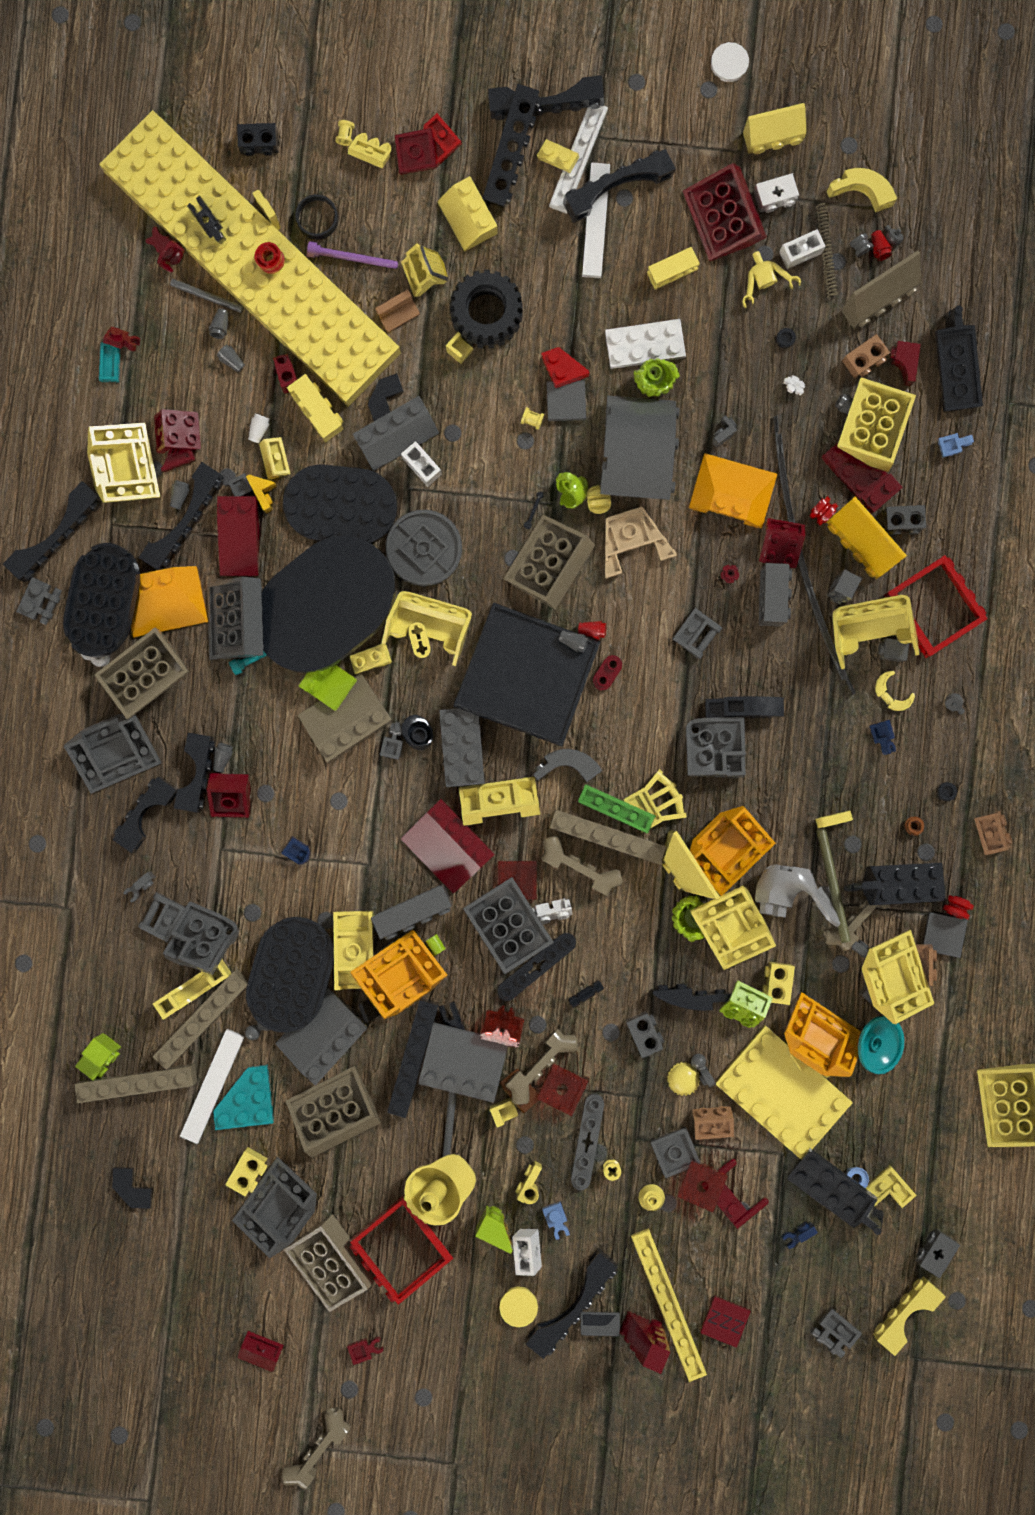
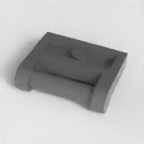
M695 608L672 640L696 658L701 659L704 650L714 636L720 633L722 627ZM708 625L711 628L697 648L693 647L694 641L705 626Z
M155 892L154 900L144 920L140 921L138 927L169 942L172 937L171 932L186 907ZM162 902L165 906L156 924L152 927L150 923Z

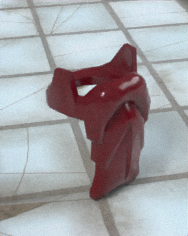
M153 227L152 237L147 238L146 243L153 245L156 251L160 253L157 264L169 273H172L174 270L170 265L180 263L185 249L177 241L164 236L157 227Z

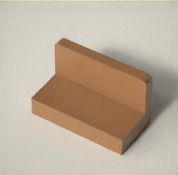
M408 289L375 308L378 318L388 333L420 315Z

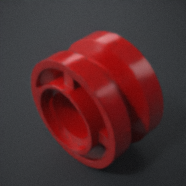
M265 242L257 247L254 254L255 262L264 272L275 274L283 268L285 256L276 244ZM273 255L270 261H266L268 256Z
M828 496L825 499L822 498L809 515L812 519L817 518L816 523L819 526L823 523L825 524L835 514L838 507L836 503L830 504L831 499Z
M948 895L947 900L950 903L944 904L943 910L956 918L968 920L970 915L967 912L973 910L974 905L959 896Z

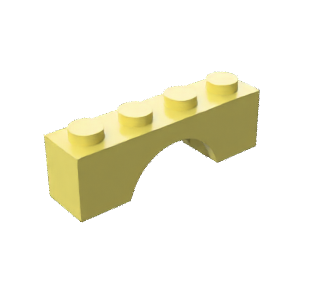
M222 959L213 975L201 971L181 986L154 1002L153 1005L164 1020L228 978L232 973Z
M923 1276L915 1281L913 1289L909 1293L902 1296L900 1304L889 1311L888 1318L883 1323L877 1325L873 1335L879 1343L896 1356L908 1342L904 1333V1325L908 1316L922 1309L934 1311L946 1296Z

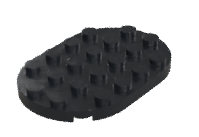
M319 464L306 467L291 478L285 488L283 509L292 528L307 539L321 541L334 536H353L372 544L382 538L392 528L397 516V499L388 481L374 471Z
M113 543L97 544L91 547L92 550L86 555H82L79 558L72 573L63 617L64 633L72 644L70 646L78 653L94 658L112 654L128 637L140 585V571L136 559L127 549Z
M303 917L285 918L272 925L260 940L246 987V1000L255 1020L269 1030L276 1032L299 1030L311 1023L322 1007L334 966V944L328 932L317 922Z

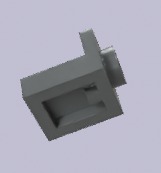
M726 415L721 419L725 430L721 428L714 434L715 437L712 443L716 448L734 436L737 431V425L732 418L728 419Z

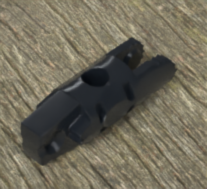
M199 195L196 199L203 209L197 212L191 203L187 207L208 237H214L218 243L222 244L226 240L221 232L223 227Z
M454 1001L450 1002L453 1016H448L447 1010L443 1005L438 1007L446 1026H456L458 1029L466 1030Z

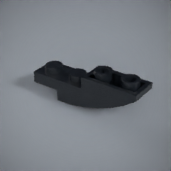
M736 696L705 699L706 718L744 717L751 719L784 717L783 697Z
M685 983L675 984L673 988H668V985H657L656 989H652L653 995L667 1003L681 1008L701 1011L713 1010L712 1003L727 1002L731 995L729 991L726 992V989H714L713 993H707V990H696L695 994H692V988L690 986L687 987Z

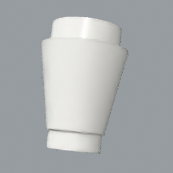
M255 413L254 418H251L248 440L256 443L260 442L270 425L268 423L269 418Z

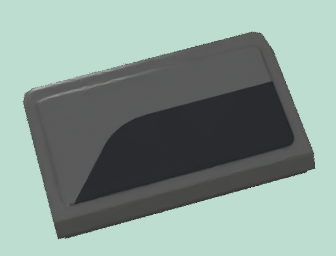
M582 1311L581 1335L620 1336V1313Z

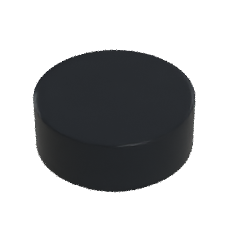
M790 328L781 329L776 336L777 345L784 349L790 348L796 340V335Z
M944 782L937 787L936 794L942 801H951L957 795V788L950 782Z

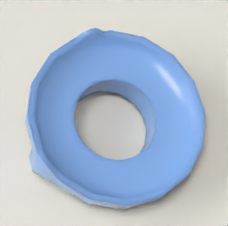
M859 1167L847 1168L846 1175L852 1178L854 1174H859L860 1180L858 1183L864 1188L868 1186L869 1176L864 1169Z

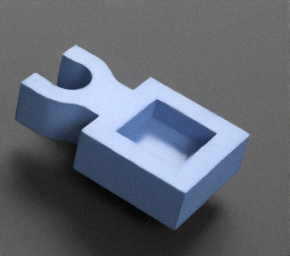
M561 1202L543 1207L542 1210L549 1228L553 1226L555 1228L554 1236L556 1240L560 1239L559 1230H564L566 1236L570 1235L568 1228L563 1224L567 1221Z

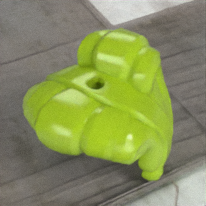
M569 472L557 475L556 487L562 493L559 504L564 505L566 508H576L582 504L587 497V479L582 476L577 478Z

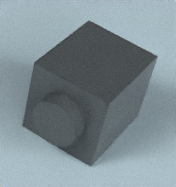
M888 638L882 640V643H879L878 646L880 659L898 662L907 661L909 643L903 644L898 640Z

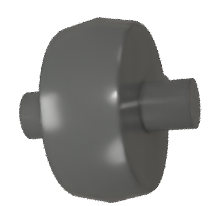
M890 225L885 226L884 230L887 232L885 237L891 246L892 244L895 246L900 245L904 239L901 230L891 229Z
M952 693L946 697L945 706L947 709L958 711L959 714L965 712L962 708L963 699L959 694Z

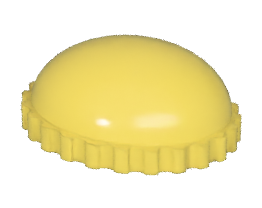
M680 1062L670 1068L667 1081L674 1093L687 1096L697 1090L700 1082L699 1072L690 1063Z

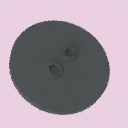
M416 510L403 515L394 523L387 536L386 555L395 574L405 582L415 586H433L448 579L458 567L462 556V541L456 526L446 516L432 510Z

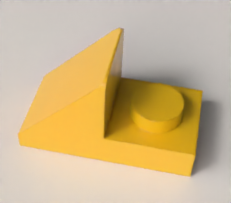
M247 475L246 478L266 514L273 510L271 507L273 501L268 493H264L276 488V483Z

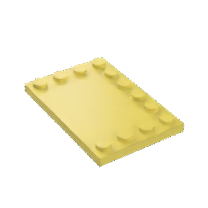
M765 1025L715 1081L720 1089L800 1159L809 1148L813 1149L853 1103L825 1077L811 1067L800 1071L790 1056L788 1045Z

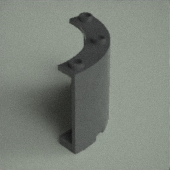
M607 395L604 457H607V462L602 464L600 494L670 500L671 493L675 491V482H672L675 450H678L679 438H675L676 419L679 418V407H676V401Z

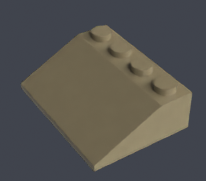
M914 252L852 293L841 311L853 329L858 326L863 328L871 322L870 318L874 316L878 318L886 312L887 307L890 305L895 307L902 301L901 298L906 295L910 297L918 291L917 287L921 283L920 252Z
M542 515L503 579L541 603L556 610L595 544L588 536Z
M155 627L94 675L126 719L129 720L189 673V670L165 635Z
M362 673L355 677L357 679L356 683L336 711L323 702L318 701L298 715L327 763H331L393 721Z
M355 1066L286 1100L304 1152L312 1158L381 1123L376 1108Z
M333 1214L319 1222L284 1249L329 1312L368 1290L375 1282L373 1277L376 1276L372 1270L367 1271L361 1263L363 1258L359 1254L355 1256L349 1248L352 1245L349 1241L350 1237Z

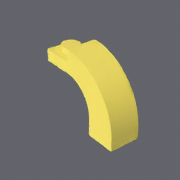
M865 168L845 170L842 177L832 181L827 190L829 198L848 191H860L868 196L875 213L892 207L897 200L890 183L879 173Z

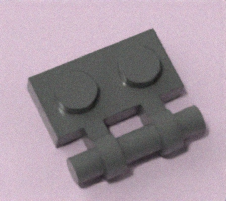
M32 577L16 612L33 620H36L38 614H41L42 617L39 622L47 625L49 618L52 619L53 617L52 612L56 603L59 604L62 590L55 587L53 593L50 594L51 585ZM47 598L49 599V602L44 610L42 609V606L45 599Z
M831 1307L819 1320V1324L824 1328L819 1331L816 1327H813L810 1331L817 1342L823 1343L829 1348V1352L833 1355L836 1354L840 1358L845 1355V1351L841 1347L846 1345L850 1349L862 1335L861 1331ZM831 1333L837 1340L831 1341L828 1335Z

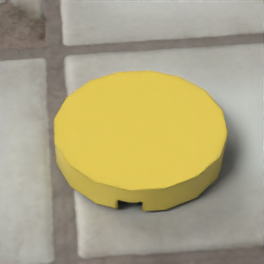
M518 1286L507 1290L501 1298L499 1308L501 1316L506 1323L514 1327H524L533 1322L537 1316L538 1303L537 1298L529 1289Z

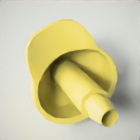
M456 1154L446 1155L431 1164L419 1166L412 1171L406 1180L404 1200L407 1202V1207L410 1208L411 1213L418 1216V1219L423 1220L425 1224L445 1225L458 1215L463 1202L475 1187L476 1175L461 1156Z

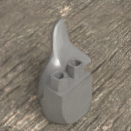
M770 865L763 870L757 883L755 902L760 903L759 913L786 917L787 907L792 908L796 895L801 891H805L811 895L817 907L831 924L836 927L840 925L839 918L832 906L829 888L822 886L817 889L814 877L809 869Z

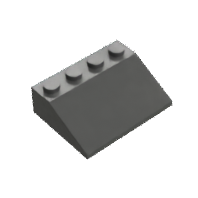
M238 577L207 584L209 660L263 656L262 587L260 578Z
M512 877L463 907L464 912L504 974L554 943Z
M327 987L322 1007L315 1019L299 1030L285 1032L275 1044L295 1067L316 1086L370 1024L364 1022V1019Z
M433 1023L418 1084L494 1103L509 1041Z

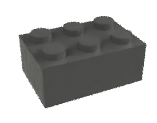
M766 563L760 569L758 626L781 627L790 620L791 608H788V600H791L792 590L789 589V581L792 580V569H789V564Z

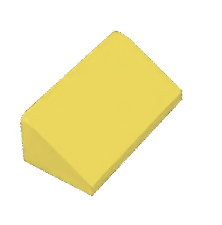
M282 438L263 439L259 446L267 478L274 479L290 475Z

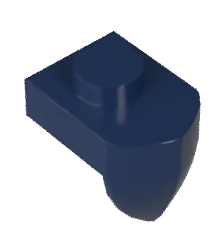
M292 836L281 850V854L298 865H303L310 859V848Z

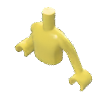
M757 251L752 254L756 265L748 273L747 294L742 301L743 307L746 308V300H750L752 305H754V298L752 297L754 279L759 290L777 283L778 280L774 270L789 281L790 289H793V281H797L800 286L801 279L798 276L792 277L773 261L763 262L760 252Z

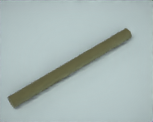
M826 828L818 829L816 831L832 904L840 921L838 926L841 943L851 942Z

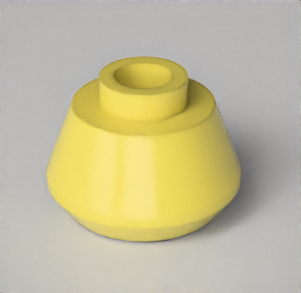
M649 1184L640 1190L638 1199L640 1205L645 1210L656 1211L664 1204L665 1195L659 1186Z

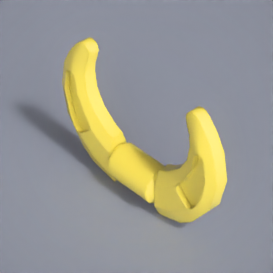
M885 672L876 681L875 692L877 696H881L888 705L887 708L893 711H903L909 708L914 701L915 694L912 693L904 701L896 699L893 701L891 696L885 691L887 690V679L894 675L895 672Z

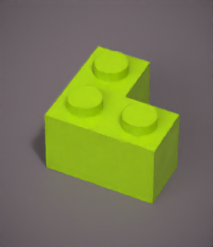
M102 1033L93 1038L82 1053V1058L75 1067L93 1081L98 1077L102 1078L108 1071L106 1067L119 1057L120 1053L118 1051L121 1046Z

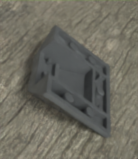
M123 714L115 715L81 730L64 744V748L90 793H94L161 764V760L136 714L129 720Z
M277 1157L232 1221L269 1258H272L293 1243L313 1215L316 1207L317 1193Z

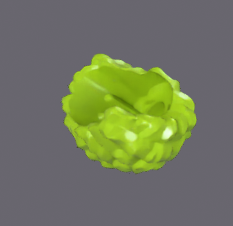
M659 358L646 360L639 370H635L633 373L637 388L648 397L667 394L673 388L675 380L680 377L675 364L664 359L660 360Z
M698 895L682 898L672 910L674 914L672 916L674 928L690 942L704 938L702 931L690 910L704 904L700 901V896Z

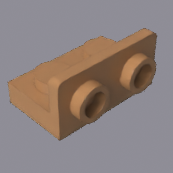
M997 811L974 818L985 855L1006 851L1011 848L1012 838L1010 833L1006 832L1005 826H1007L1004 814L1001 815V812Z
M915 944L929 986H933V981H937V970L933 969V962H937V951L933 950L932 944Z
M720 1106L693 1109L695 1140L734 1137V1118L731 1107Z

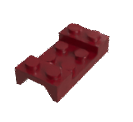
M838 443L821 457L870 514H873L903 488L891 473L888 474L886 471L867 465L838 448Z

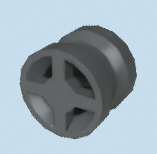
M866 233L861 234L850 242V246L856 250L855 254L857 257L866 254L874 247L868 241Z

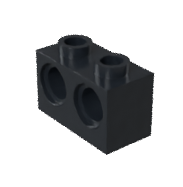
M276 123L237 124L238 148L241 154L245 156H253L255 154L270 156L274 153H279ZM266 138L272 139L268 143L263 142ZM246 139H253L250 143H244Z

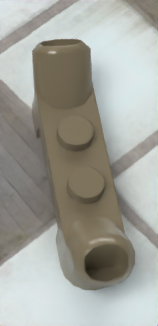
M552 836L543 840L545 852L541 860L558 869L560 863H564L593 879L591 888L606 896L609 895L612 888L622 885L623 880L619 870L614 869L598 874L595 872L597 868L586 863L584 866L578 863L580 859L572 854H569L568 857L564 855L558 836Z
M864 899L858 905L860 909L855 914L851 913L846 918L851 942L841 943L838 928H826L824 930V942L827 945H838L843 951L848 950L859 938L853 932L877 906L886 909L888 905L870 906L868 900Z
M557 1028L543 1042L548 1049L524 1075L517 1071L507 1081L505 1086L512 1092V1102L514 1104H527L529 1102V1083L540 1078L543 1074L541 1070L545 1066L549 1067L556 1060L554 1056L557 1053L575 1052L577 1050L578 1044L575 1035H564Z
M333 1407L326 1411L327 1431L324 1435L321 1433L314 1443L316 1446L313 1450L309 1449L306 1452L302 1464L285 1466L282 1471L284 1485H298L303 1490L309 1486L316 1475L317 1469L313 1467L331 1442L339 1445L350 1430L351 1425L343 1420L342 1409Z

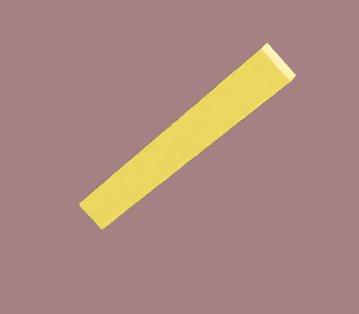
M649 1228L631 1235L688 1381L691 1382L706 1376L707 1373Z

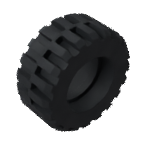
M484 269V273L480 274L479 270L473 272V276L470 277L467 274L463 277V282H458L455 286L456 290L451 294L450 314L455 331H458L462 339H466L468 344L473 345L475 343L478 348L483 349L484 345H488L490 349L494 348L495 344H499V346L504 345L506 339L510 341L514 337V332L518 331L520 322H522L523 303L517 285L511 283L508 276L502 277L501 272L498 271L492 274L489 269ZM492 295L503 302L504 314L495 323L480 324L470 317L468 312L469 304L478 296Z

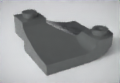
M744 717L700 718L691 720L687 724L685 732L688 776L744 778L746 776ZM692 728H697L699 732L693 733Z
M189 901L171 932L172 938L165 948L163 955L167 960L181 966L185 965L213 975L228 947L236 941L239 935V928L229 918ZM228 931H233L230 935H227Z

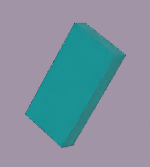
M100 342L99 381L119 382L121 349Z

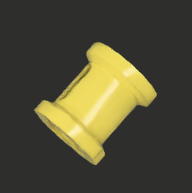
M340 120L338 121L339 133L335 141L340 145L350 146L352 143V130L355 128L354 123Z
M526 407L521 424L526 423L539 430L544 414L530 411Z
M614 1159L605 1161L603 1164L605 1177L611 1181L617 1180L621 1176L619 1163ZM615 1167L616 1172H609L608 1168Z

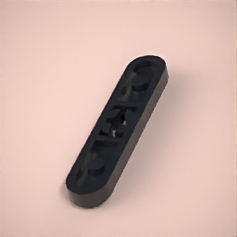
M568 932L560 934L553 940L554 943L533 956L498 986L499 997L505 1001L514 999L575 948V937ZM545 960L540 966V971L535 970L531 974L528 973L533 968V962L539 963Z

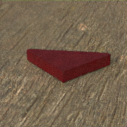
M170 448L161 471L164 473L196 461L193 451L190 449Z

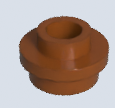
M913 816L905 821L904 827L908 834L916 836L923 832L924 822L921 818ZM913 822L917 824V827L914 830L911 828V824Z

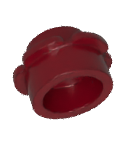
M726 565L722 568L721 578L726 583H733L735 580H738L740 574L735 565Z

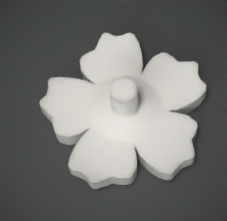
M791 375L783 380V383L787 385V392L792 394L795 391L799 395L804 393L805 384L798 377Z

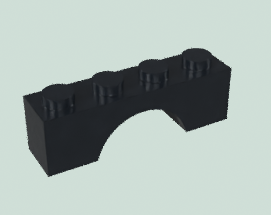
M187 733L184 752L193 758L196 765V775L188 786L177 789L174 809L200 812L201 809H204L205 798H203L204 790H207L209 781L206 778L208 771H211L212 768L210 756L211 752L214 753L216 742L213 741L214 737Z
M162 777L153 778L147 786L149 788L148 791L140 795L136 801L138 805L134 810L131 809L127 813L123 826L119 825L114 832L115 837L113 841L130 853H136L147 838L142 828V819L146 811L155 805L169 806L176 797L178 788Z

